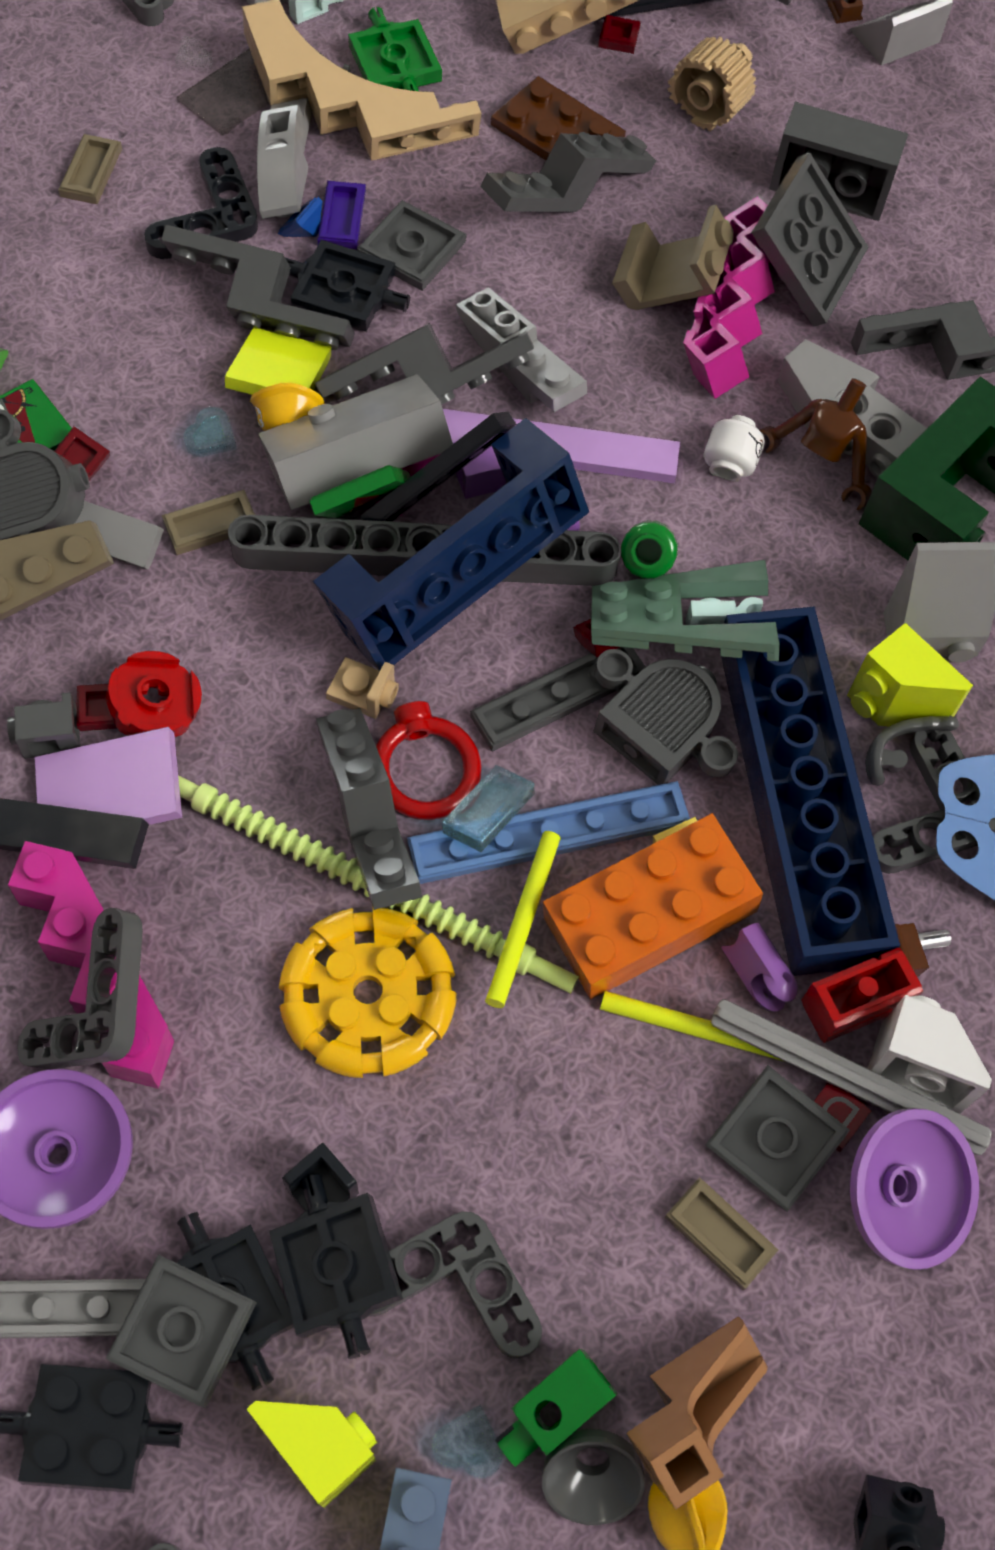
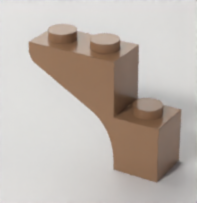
M739 1316L650 1375L665 1407L626 1433L651 1480L675 1509H678L724 1477L713 1457L715 1440L768 1369L744 1321Z

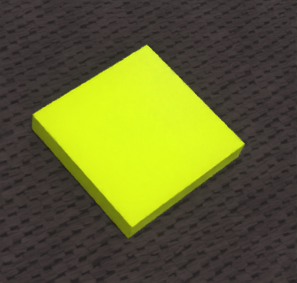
M253 327L225 375V388L252 395L274 384L296 383L314 390L316 387L315 383L320 380L331 358V347Z

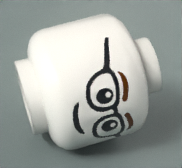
M735 415L731 419H723L716 422L703 454L705 462L710 466L709 470L713 475L733 482L740 481L742 477L752 475L757 467L765 444L763 434L755 427L756 424L752 419Z

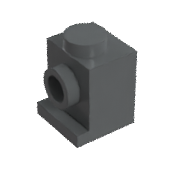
M71 692L61 693V702L38 700L29 705L14 707V716L7 718L8 736L11 745H18L24 759L80 747V731L77 728V706Z

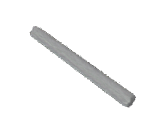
M722 999L717 1004L712 1014L711 1024L713 1027L889 1113L901 1109L917 1108L931 1110L943 1115L958 1127L975 1155H982L991 1142L992 1131L988 1127L726 999Z

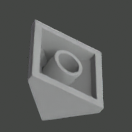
M930 0L910 5L850 28V31L882 66L939 43L953 5V0Z

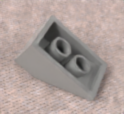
M995 542L917 543L883 612L887 637L906 623L942 657H948L952 662H965L977 657L989 638L995 614Z

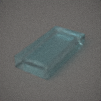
M495 765L442 821L443 834L482 852L535 794L534 782Z

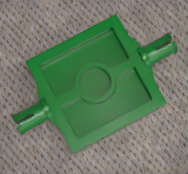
M377 7V13L375 8H372L368 12V17L373 26L364 31L348 34L349 48L363 79L388 87L410 91H419V86L442 82V68L419 19L401 23L388 22L382 8Z

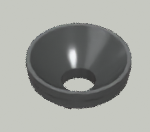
M585 1429L572 1433L546 1456L542 1470V1490L549 1505L562 1517L584 1525H604L626 1517L639 1504L644 1492V1470L634 1447L623 1437L600 1429ZM598 1448L607 1453L609 1457L600 1465L590 1466L580 1462L577 1455L584 1449Z

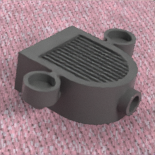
M0 409V540L74 524L83 509L85 490L90 488L89 478L84 466L81 463L73 465L70 461L42 444L33 442L18 443L21 436V425L16 417Z
M609 649L600 654L594 670L595 678L602 687L615 690L618 694L599 711L593 730L595 734L658 785L668 783L693 756L698 760L701 770L711 777H724L732 771L738 759V750L735 744L722 736L709 738L720 714L721 697L716 685L717 680L708 668L684 660L665 659L646 666L636 676H633L631 674L633 663L628 654L618 649Z

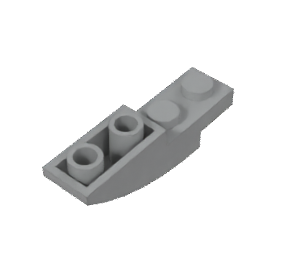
M308 98L273 104L270 110L262 111L257 145V181L259 208L262 219L274 216L284 218L300 212L309 168L304 155L312 115Z
M488 287L456 304L459 316L484 352L527 330L534 345V349L527 352L530 360L511 370H507L505 364L498 368L530 404L540 400L549 409L556 412L587 394V381L538 341L536 326Z

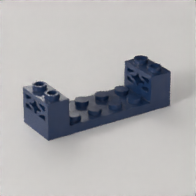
M527 418L523 419L491 444L507 484L503 485L497 492L467 513L436 539L432 540L409 560L393 570L387 577L378 583L350 554H347L313 581L341 631L379 672L384 662L395 665L589 513L570 453Z

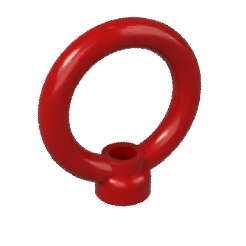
M414 701L399 706L394 711L396 724L390 727L376 744L390 781L395 811L419 820H435L450 816L462 809L472 799L478 789L482 772L478 749L471 737L461 727L444 718L432 716L428 702ZM433 734L446 739L458 750L463 762V775L458 787L447 797L436 801H419L406 796L396 787L390 775V759L395 748L403 740L412 741Z

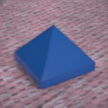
M318 197L303 204L300 212L292 214L278 230V234L283 237H316L319 233L323 201Z

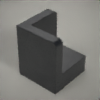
M323 1142L282 1177L286 1190L304 1211L308 1210V1206L300 1181L305 1177L310 1179V1175L313 1174L322 1175L328 1202H344L355 1198L359 1194L357 1181Z

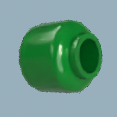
M645 520L635 524L625 534L621 543V558L625 567L633 575L642 579H655L665 575L673 567L678 555V542L674 532L667 525L658 521Z

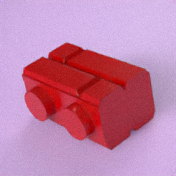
M898 947L880 955L878 959L872 958L812 983L801 1001L820 1040L826 1043L887 1017L905 995L910 997L920 996L923 989L904 952Z

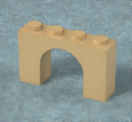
M496 0L503 32L515 54L526 53L639 1Z

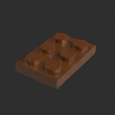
M540 76L536 77L491 115V126L544 160H547L561 133L579 134V132H585L598 136H603L604 133L615 137H625L626 135L624 129Z

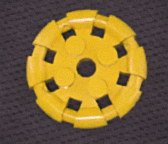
M372 906L373 911L357 913H353V908L331 914L318 921L309 928L311 934L302 944L298 942L294 944L285 960L280 975L279 989L284 992V1003L279 1008L283 1023L292 1041L301 1051L307 1049L317 1058L315 1063L319 1066L347 1077L363 1078V1074L383 1072V1077L415 1065L428 1055L427 1048L436 1038L438 1040L443 1038L449 1028L456 1006L457 993L452 991L451 978L455 976V972L448 953L433 932L427 935L417 927L418 920L384 907L374 910ZM374 931L375 943L355 944V932ZM404 941L416 950L408 960L405 959L402 951L397 949ZM325 947L333 952L329 956L326 966L315 959ZM365 980L375 981L382 988L380 998L370 1004L361 1003L353 994L355 987ZM431 980L432 992L427 995H417L416 981ZM318 989L319 1003L305 1002L303 990ZM409 1017L421 1025L412 1036L405 1034L399 1029L407 1022ZM328 1023L341 1033L331 1042H328L319 1034ZM381 1040L382 1052L362 1053L361 1041L372 1042Z

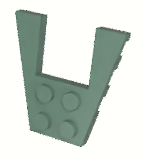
M765 560L662 575L655 579L641 578L622 582H607L602 585L592 586V644L649 650V642L674 644L675 652L692 654L693 646L721 648L720 656L742 658L743 650L767 652V661H779V639L776 622L683 625L682 598L768 596Z

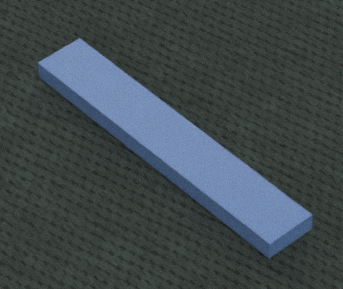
M675 781L407 837V844L413 867L420 884L534 860L544 831H552L560 836L561 839L555 854L559 855L658 834L689 820L690 817L679 783Z

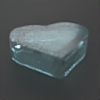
M207 407L202 409L197 414L196 423L189 426L184 432L185 448L193 456L206 457L237 449L228 416L221 408Z
M481 1405L443 1425L435 1433L432 1440V1453L439 1465L446 1469L463 1467L467 1474L478 1479L491 1477L497 1472L502 1463L503 1456L502 1450L495 1441L497 1437Z

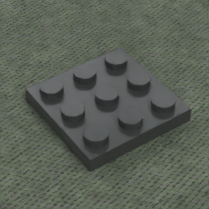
M810 152L796 158L751 232L757 244L764 251L780 279L784 281L797 301L799 308L805 313L813 327L827 323L865 255L868 245Z

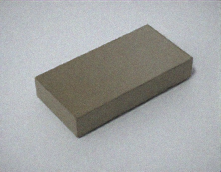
M84 134L58 189L60 197L98 205L122 151L121 141Z
M241 490L164 514L162 519L176 555H180L229 539L228 529L236 518L255 514L245 490Z
M700 1177L665 1216L676 1229L743 1291L779 1250Z

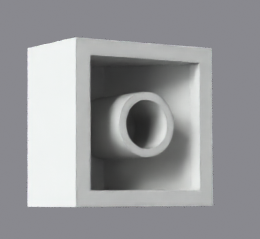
M905 995L882 1022L868 1065V1069L960 1114L989 1090L992 1081L955 1013L942 1009L937 1001L925 996L910 997Z

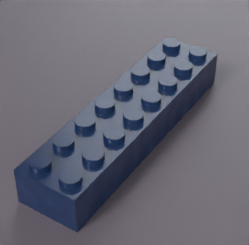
M815 606L726 615L724 624L776 622L779 661H767V652L743 650L742 658L721 656L790 971L793 976L840 971L872 958L878 959L880 955L898 948L900 943Z

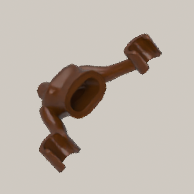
M851 378L839 402L828 399H815L799 413L779 426H766L759 431L770 439V445L766 449L767 454L781 444L782 438L810 421L809 428L801 439V443L817 455L832 462L840 461L843 451L853 440L852 484L843 491L841 499L844 502L851 495L852 491H857L861 495V503L857 507L858 511L867 505L872 490L865 484L867 432L865 425L853 411L866 385L858 379Z

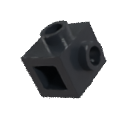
M866 1475L854 1514L856 1550H941L945 1538V1520L943 1516L937 1515L933 1489L920 1487L910 1482H898Z

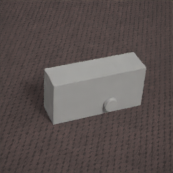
M418 374L333 406L331 404L318 405L309 410L306 416L258 433L274 478L291 510L309 504V500H312L311 497L384 466L390 465L401 469L441 454L453 445L441 402Z

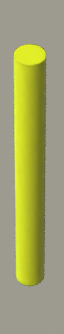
M544 831L542 833L485 1002L492 1007L504 1008L561 839L555 832Z
M604 991L600 1010L783 1061L713 1027L711 1020Z

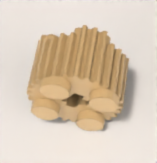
M715 36L712 38L706 37L676 65L677 68L673 71L675 75L668 81L670 85L668 91L672 93L669 96L670 99L674 100L676 104L681 103V109H685L686 113L693 117L690 121L704 130L707 128L709 131H712L717 125L722 126L724 123H728L755 94L756 85L754 82L756 77L753 76L755 70L750 68L752 65L751 51L742 43H733L731 45L729 39L723 41L722 37H719L717 40Z

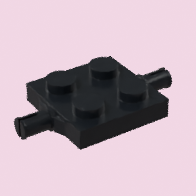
M324 240L320 241L314 254L303 263L286 258L291 268L289 276L298 278V284L290 297L291 306L349 320L353 328L367 332L376 312L384 305L406 312L409 307L410 295L388 289L396 274L395 262Z
M313 1174L310 1175V1179L305 1177L300 1181L308 1210L303 1212L295 1221L270 1230L269 1233L296 1336L305 1338L328 1328H341L348 1359H355L361 1357L360 1354L366 1355L371 1352L361 1320L368 1317L374 1310L403 1300L374 1198L367 1192L344 1202H328L322 1175Z
M191 1213L188 1216L196 1231L195 1235L185 1217L177 1222L190 1249L177 1264L257 1302L228 1362H241L252 1386V1391H256L263 1386L254 1369L255 1366H257L265 1385L274 1381V1377H272L260 1350L272 1338L294 1327L288 1303L251 1224L227 1237L209 1239L200 1220L199 1213Z
M41 1364L35 1396L27 1412L0 1410V1421H5L0 1422V1434L22 1435L24 1452L18 1477L19 1483L22 1485L134 1493L138 1465L147 1450V1445L181 1447L182 1439L180 1435L183 1434V1423L151 1422L148 1407L151 1381L131 1371Z

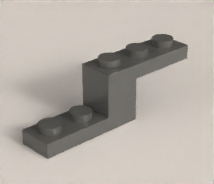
M579 132V134L561 133L540 173L517 174L512 171L487 173L480 187L503 211L576 212L583 208L602 172L645 174L653 168L656 160L646 151V144L633 135L615 137L604 133L603 136L590 135L585 132Z
M170 225L165 226L162 242L176 261L187 265H196V261L210 264L212 269L227 275H233L236 271L226 307L234 319H237L236 323L239 326L252 330L253 327L260 329L262 325L274 328L275 333L294 338H299L300 335L314 338V343L330 346L331 350H337L339 345L351 346L355 333L349 320L281 303L291 269L283 253Z
M973 300L957 303L949 302L939 306L921 309L913 308L903 312L871 315L867 318H861L851 342L856 355L931 343L947 380L995 372V337L989 336Z
M428 323L321 378L315 384L323 398L334 394L336 400H339L359 389L356 381L368 375L371 376L373 381H376L395 371L392 363L398 360L406 378L418 374L438 397L442 405L455 398L452 390L466 383L470 389H473L491 380L490 371L505 364L507 370H511L530 360L527 352L533 350L534 345L526 330L452 368L431 324Z
M361 708L336 710L328 716L316 718L320 738L336 780L346 831L373 909L376 910L422 898L419 879L398 829L390 781Z

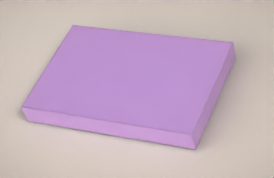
M170 727L35 757L37 803L139 817L143 818L149 825L182 818L175 735Z

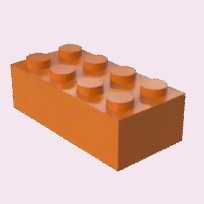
M711 813L544 900L543 916L591 1000L603 994L604 991H609L758 912L763 892L718 820Z

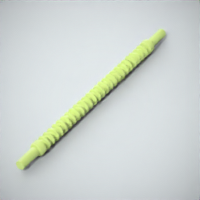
M178 775L180 797L191 802L193 810L203 815L211 812L213 820L222 817V823L225 826L234 823V830L237 832L246 829L247 837L250 838L257 835L259 843H264L267 840L271 849H276L279 846L283 855L291 852L293 853V860L299 861L303 858L305 859L306 867L315 864L317 865L316 870L318 873L327 870L329 871L328 877L330 879L339 876L342 885L351 882L354 891L363 888L364 895L369 897L356 858L347 861L344 852L335 855L332 846L323 849L320 840L311 843L308 834L299 837V831L296 828L287 831L286 823L282 822L276 825L274 817L270 816L264 819L262 811L252 813L250 805H245L242 808L238 799L230 802L228 794L223 793L219 796L218 790L207 783L199 786ZM428 894L423 895L422 898L388 906L390 909L398 906L401 908L400 912L404 914L410 912L416 920L424 919L427 928L431 927L432 924L436 925L439 934L448 931L451 940L460 937L463 946L472 943L475 952L483 949L487 951L486 957L489 959L493 955L500 959L506 941L502 938L503 933L501 931L493 934L490 932L491 927L489 925H485L483 928L479 927L476 918L471 922L467 921L464 912L458 916L453 914L454 908L452 906H449L447 909L441 908L442 902L440 900H437L435 903L429 902L430 896ZM525 943L516 973L524 976L528 972L571 994L579 976L536 955L537 950Z

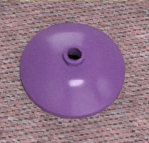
M52 1069L39 1071L20 1078L0 1092L1 1216L24 1227L34 1229L61 1228L88 1218L113 1197L129 1169L133 1150V1135L125 1108L113 1091L104 1083L79 1071ZM58 1147L67 1148L68 1155L65 1161L60 1164L50 1162V1155L54 1149Z
M917 1108L894 1111L873 1125L857 1150L850 1178L852 1212L863 1239L879 1257L899 1267L909 1269L931 1268L950 1258L960 1248L971 1230L979 1200V1176L976 1161L971 1147L962 1132L948 1118L937 1112Z

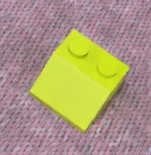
M904 623L867 653L847 696L851 699L854 710L860 716L871 718L879 726L889 727L911 718L927 716L954 717L973 685L911 627Z
M254 1401L246 1408L310 1494L323 1508L376 1461L374 1454L370 1450L377 1443L376 1438L355 1411L345 1418L337 1407Z

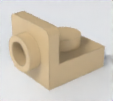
M345 657L326 692V699L352 710L361 708L364 715L376 719L382 706L389 709L396 698L399 683L395 682L394 665L384 662L379 672L375 668Z

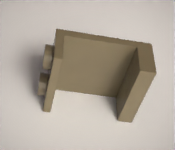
M717 205L709 206L699 236L663 245L659 244L647 222L633 225L612 282L627 307L639 310L715 294L729 247L733 242V230L730 222L724 219Z

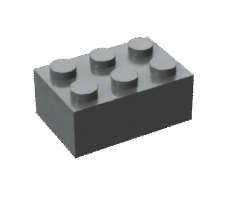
M795 102L782 136L769 190L777 191L796 158L810 152L848 213L879 221L908 133Z

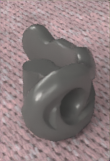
M953 716L911 718L884 729L876 736L867 751L865 764L870 782L877 786L882 785L885 782L883 770L897 773L908 762V756L904 751L884 749L889 741L912 732L929 730L953 731L959 727L958 719Z

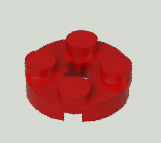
M142 651L129 656L127 662L120 665L118 669L116 667L111 673L106 692L107 706L110 714L115 719L117 729L121 733L130 736L170 727L175 737L183 735L196 718L202 699L200 682L191 670L189 674L184 667L179 665L180 660L165 652ZM149 688H156L158 695L166 696V700H161L160 703H152L145 699L143 695L147 694Z

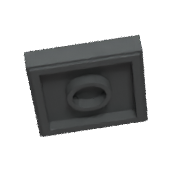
M401 200L357 248V251L395 262V276L423 291L464 245L467 234Z
M767 1065L705 1145L788 1212L850 1130Z
M158 1255L105 1359L206 1408L257 1302Z

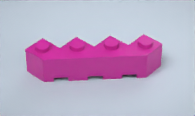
M758 196L724 217L732 226L733 242L729 247L715 294L698 297L693 311L695 320L692 329L687 330L683 342L694 376L714 399L749 378L741 347L762 334L755 304L775 292L768 266L770 260L759 247L751 233L768 206Z
M25 841L8 887L19 905L49 912L38 943L49 961L81 968L69 1002L76 1014L84 1013L86 1008L92 931L97 917L104 909L72 852ZM116 972L114 973L111 979L110 995L112 994L116 985ZM139 975L133 1045L124 1058L117 1061L103 1062L102 1064L110 1077L159 1089L174 1039Z

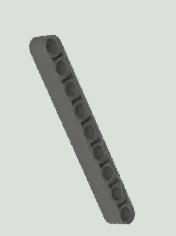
M243 515L236 518L230 524L228 536L233 559L242 568L324 573L347 554H350L370 575L388 576L393 570L401 566L453 525ZM566 530L503 579L502 582L596 586L612 582L616 577L621 554L620 543L614 536L604 532ZM248 541H255V542H257V543H255V544H253V545H248V546H247V545H243L244 543H246V542H248ZM292 543L302 544L294 548L286 547ZM337 545L345 546V548L340 550L330 549ZM381 547L389 549L385 552L374 551V549ZM558 556L561 557L563 560L556 561L548 557ZM593 558H601V559H604V560L607 561V562L599 563V562H595V561L592 560V559H593Z

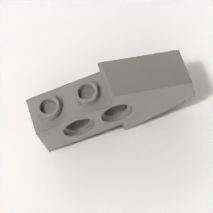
M805 339L784 358L778 383L796 412L799 413L815 399H828L839 402L851 378L863 382L866 388L853 411L865 425L867 432L866 465L869 471L878 478L927 428L875 390L879 380L877 374ZM810 421L805 424L807 429L809 428ZM853 440L847 445L843 453L852 454Z

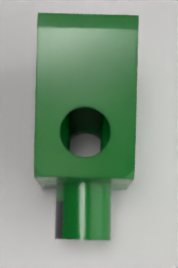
M579 1349L511 1408L518 1420L501 1433L495 1441L515 1467L539 1447L547 1456L616 1397L618 1393L585 1350ZM550 1401L556 1403L561 1410V1419L551 1427L544 1424L540 1417V1410Z

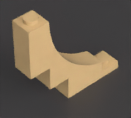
M280 0L258 2L242 7L244 35L270 106L308 98L321 135L357 126L371 161L479 136L481 110L477 101L463 104L455 103L440 109L434 92L397 89L368 81L340 68L315 50L295 29L286 15Z

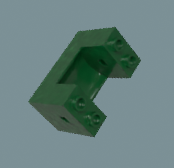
M980 376L878 476L859 525L906 560H909L917 543L981 542L986 532L981 527L989 511L955 488L954 485L967 474L995 494L994 385Z

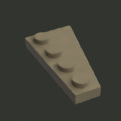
M88 520L0 540V621L114 564L96 523Z

